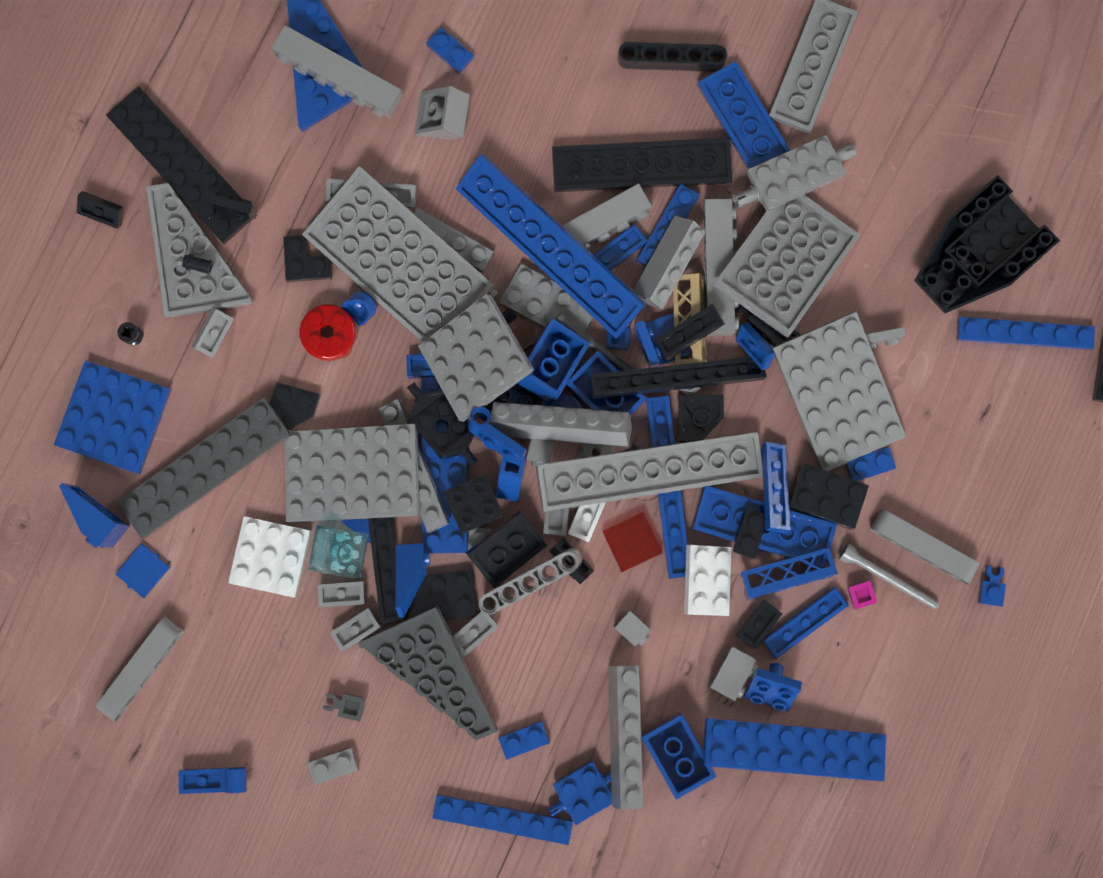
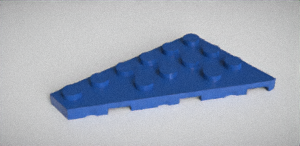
M287 0L289 28L363 68L320 0ZM293 66L298 126L302 132L352 102L353 98L347 95L344 97L338 95L333 91V87L327 84L325 86L320 85L313 79V76L308 73L302 75Z

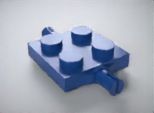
M591 760L552 783L558 793L559 802L548 808L551 816L553 817L562 810H565L571 816L575 825H578L611 805L612 794L608 784L611 782V771L603 775Z

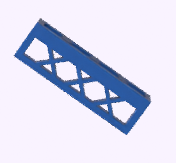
M830 548L741 572L747 600L819 581L838 574ZM826 554L829 567L821 569L813 565L816 556ZM812 558L810 562L805 559ZM801 561L808 565L804 574L798 575L791 571L794 562ZM790 564V566L788 567V569H787L786 567H784L783 565ZM778 567L786 571L782 580L776 581L769 577L772 568ZM810 568L815 569V571L808 572ZM768 570L766 575L761 573V571ZM756 573L764 578L760 586L751 588L747 575ZM788 574L793 575V577L786 578ZM766 579L772 582L764 585Z

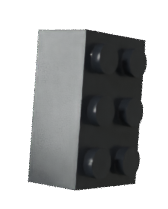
M802 463L799 465L789 495V509L852 530L856 527L869 485Z

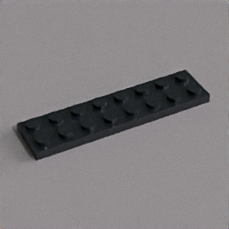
M139 86L106 114L110 121L163 179L169 183L174 191L223 244H226L253 220L249 217L212 208L207 203L209 193L214 195L224 193L229 195L230 199L236 201L241 197Z
M730 138L552 147L554 192L630 189L637 184L641 188L732 183Z

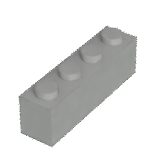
M637 184L562 225V227L587 250H590V245L597 241L603 243L611 237L610 234L617 230L619 233L630 227V223L636 220L641 222L648 218L652 205L641 186Z
M674 216L633 292L647 305L663 310L706 231L693 220Z

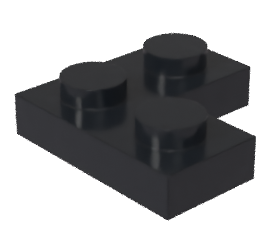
M303 235L283 237L287 282L332 279L331 260L327 256L308 257L307 239Z

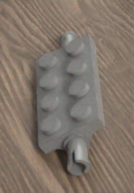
M827 135L748 169L746 174L751 185L749 189L734 194L732 196L733 202H738L735 204L737 208H741L753 201L760 202L767 212L845 177L847 173L841 162L857 155L856 149L851 150L854 145L849 143L842 148L834 150Z

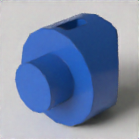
M362 291L352 293L342 304V308L349 313L359 326L365 325L376 313L374 298Z

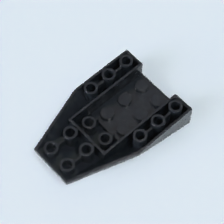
M999 175L947 220L914 279V282L944 314L1011 286L1060 241L1045 224L1038 228L1009 197L1013 190Z

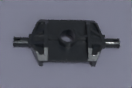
M415 382L412 385L410 384L407 389L416 398V403L408 420L415 424L416 430L439 458L449 459L455 456H463L470 466L477 463L479 460L469 448L475 435L469 431L467 420L464 422L459 421L443 390L422 393ZM438 421L445 422L448 429L444 432L438 431L435 423Z

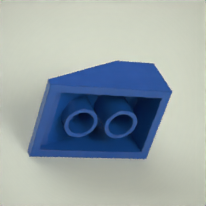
M61 483L59 487L80 532L87 537L85 541L95 548L98 546L101 548H113L129 528V525L78 486Z

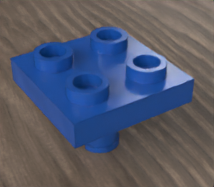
M771 663L769 671L756 669L745 690L744 699L750 700L755 704L773 707L778 711L788 712L801 690L802 682L782 676L784 666L779 663Z

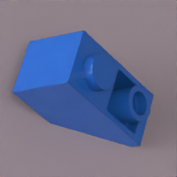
M526 455L519 466L509 463L502 457L496 498L518 502L527 460Z

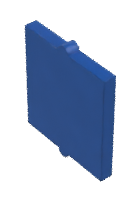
M141 544L115 575L127 584V588H132L141 597L145 598L171 567L159 558L158 553H153L144 544Z

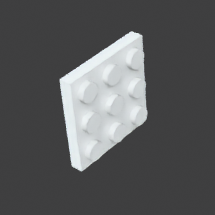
M244 516L228 583L296 598L311 531Z

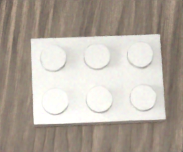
M686 545L684 614L729 616L732 547Z

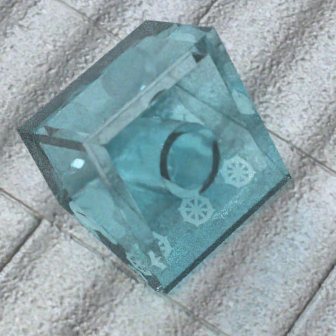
M316 525L308 570L361 579L369 534Z

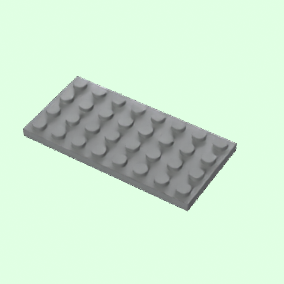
M360 166L302 234L422 342L484 295L488 294L495 286Z

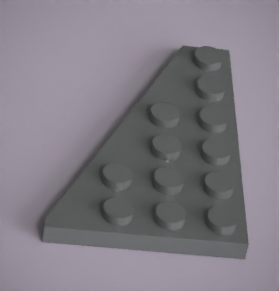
M438 605L358 643L360 648L366 649L376 657L375 660L380 664H384L401 681L404 680L412 686L416 693L424 696L441 713L444 712L452 718L457 726L465 729L476 741L497 732L498 727Z

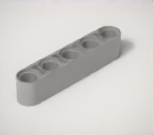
M880 510L870 528L875 534L969 585L980 565L972 558L886 510Z
M575 548L567 549L493 588L480 598V610L485 614H493L573 572L582 562L581 553ZM565 556H573L575 565L567 564ZM546 566H552L555 569L554 576L546 573ZM526 576L534 578L535 586H529L526 583ZM507 587H512L515 590L516 594L514 597L507 594ZM487 597H491L495 600V607L489 606V604L487 603Z
M164 617L97 703L96 709L113 722L117 721L178 642L184 631Z

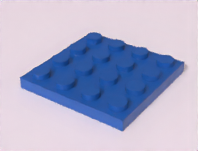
M85 360L54 445L141 474L171 389Z

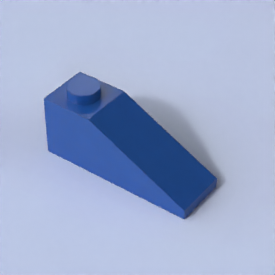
M424 543L396 545V611L399 618L405 616L427 574V565L431 563L430 552H425Z

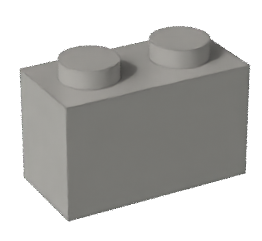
M729 646L708 686L734 701L737 697L741 698L746 690L744 683L748 677L752 678L757 669V665H755L757 660Z

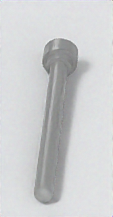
M847 543L839 555L841 561L851 564L856 563L930 608H938V601L863 558L854 546Z

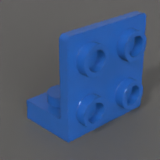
M674 313L647 323L644 320L635 323L634 330L649 368L675 361V356L670 360L665 359L655 341L674 328ZM690 347L681 352V358L691 354Z

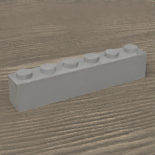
M286 25L272 46L275 58L285 65L290 63L302 75L308 73L320 85L325 86L327 84L333 87V91L343 97L347 95L353 98L352 101L360 107L365 105L371 108V112L380 118L385 116L390 119L403 98L402 91L398 87Z
M705 199L703 203V230L706 231L704 234L705 308L713 303L725 322V325L707 336H733L735 330L739 329V317L735 316V307H738V302L713 285L737 253V250H733V241L737 240V229L733 228V219H736V206H732V199Z
M494 402L490 425L507 437L629 447L632 430L630 415L627 412Z
M608 666L612 807L620 810L643 809L639 666Z

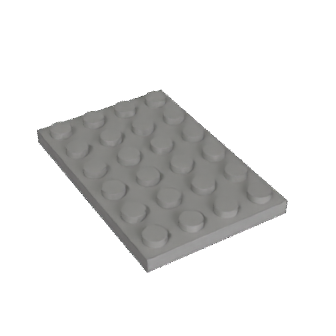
M802 195L764 214L713 285L788 338L860 234L810 198Z
M857 312L849 313L772 347L775 359L820 469L830 471L853 459L906 437Z
M415 424L290 431L291 435L284 440L286 522L420 516L418 438Z

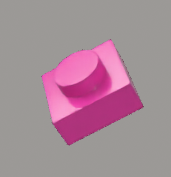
M871 581L847 587L854 609L878 603Z

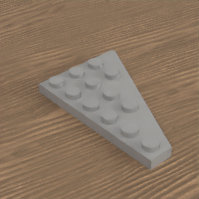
M169 183L147 186L164 316L172 318L211 311L212 307L220 310L253 304L249 294ZM192 253L195 257L212 260L213 267L211 273L208 275L192 269L187 271L186 268L182 267L185 254L189 255Z

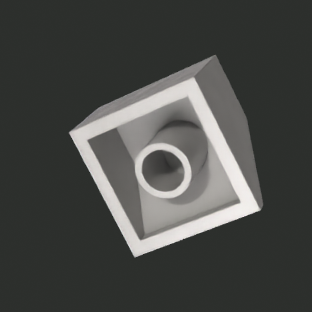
M451 86L421 92L415 135L445 140L463 138L470 95Z

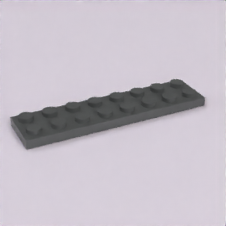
M263 397L121 498L117 503L140 538L145 539L285 440L291 433L267 398Z

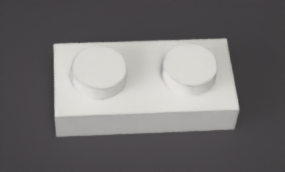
M606 502L579 506L568 534L589 543Z

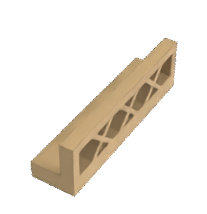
M699 273L681 275L673 290L674 328L705 308V277ZM690 280L691 288L684 295L679 290V281ZM685 300L691 304V311L686 317L680 313V306ZM706 337L690 346L693 359L681 360V353L675 356V365L707 362Z

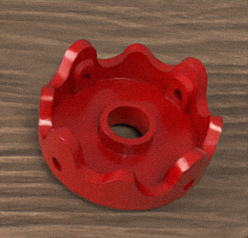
M324 304L314 307L304 316L300 324L299 337L303 347L311 356L325 362H331L346 358L351 353L357 339V329L353 318L343 308ZM327 326L332 327L334 330L330 338L322 337V330Z

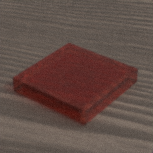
M644 512L602 531L621 573L663 553Z

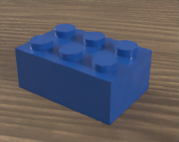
M552 318L544 327L527 355L534 371L520 380L518 384L551 405L561 394L590 343Z
M599 351L566 384V388L589 410L627 412L631 417L647 399L643 394L592 399L588 376L595 373L618 371Z
M680 712L641 734L642 740L676 800L717 777L712 767L702 766L703 751Z

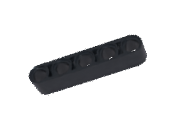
M625 42L621 44L618 51V63L625 69L717 72L724 67L727 59V51L723 46L710 44ZM629 52L633 57L627 59L623 57V54ZM652 53L655 55V58L647 59L644 55ZM674 54L677 56V59L670 60L667 58V55ZM693 54L697 55L699 57V60L693 61L689 58V56ZM717 55L721 58V61L716 62L712 60L711 56Z

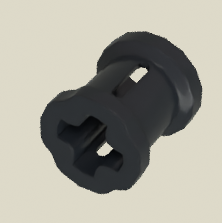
M131 322L122 323L117 330L119 339L127 344L135 346L142 342L143 331ZM130 330L133 331V332L131 333V335H132L131 338L128 337V336L130 335V333H129Z

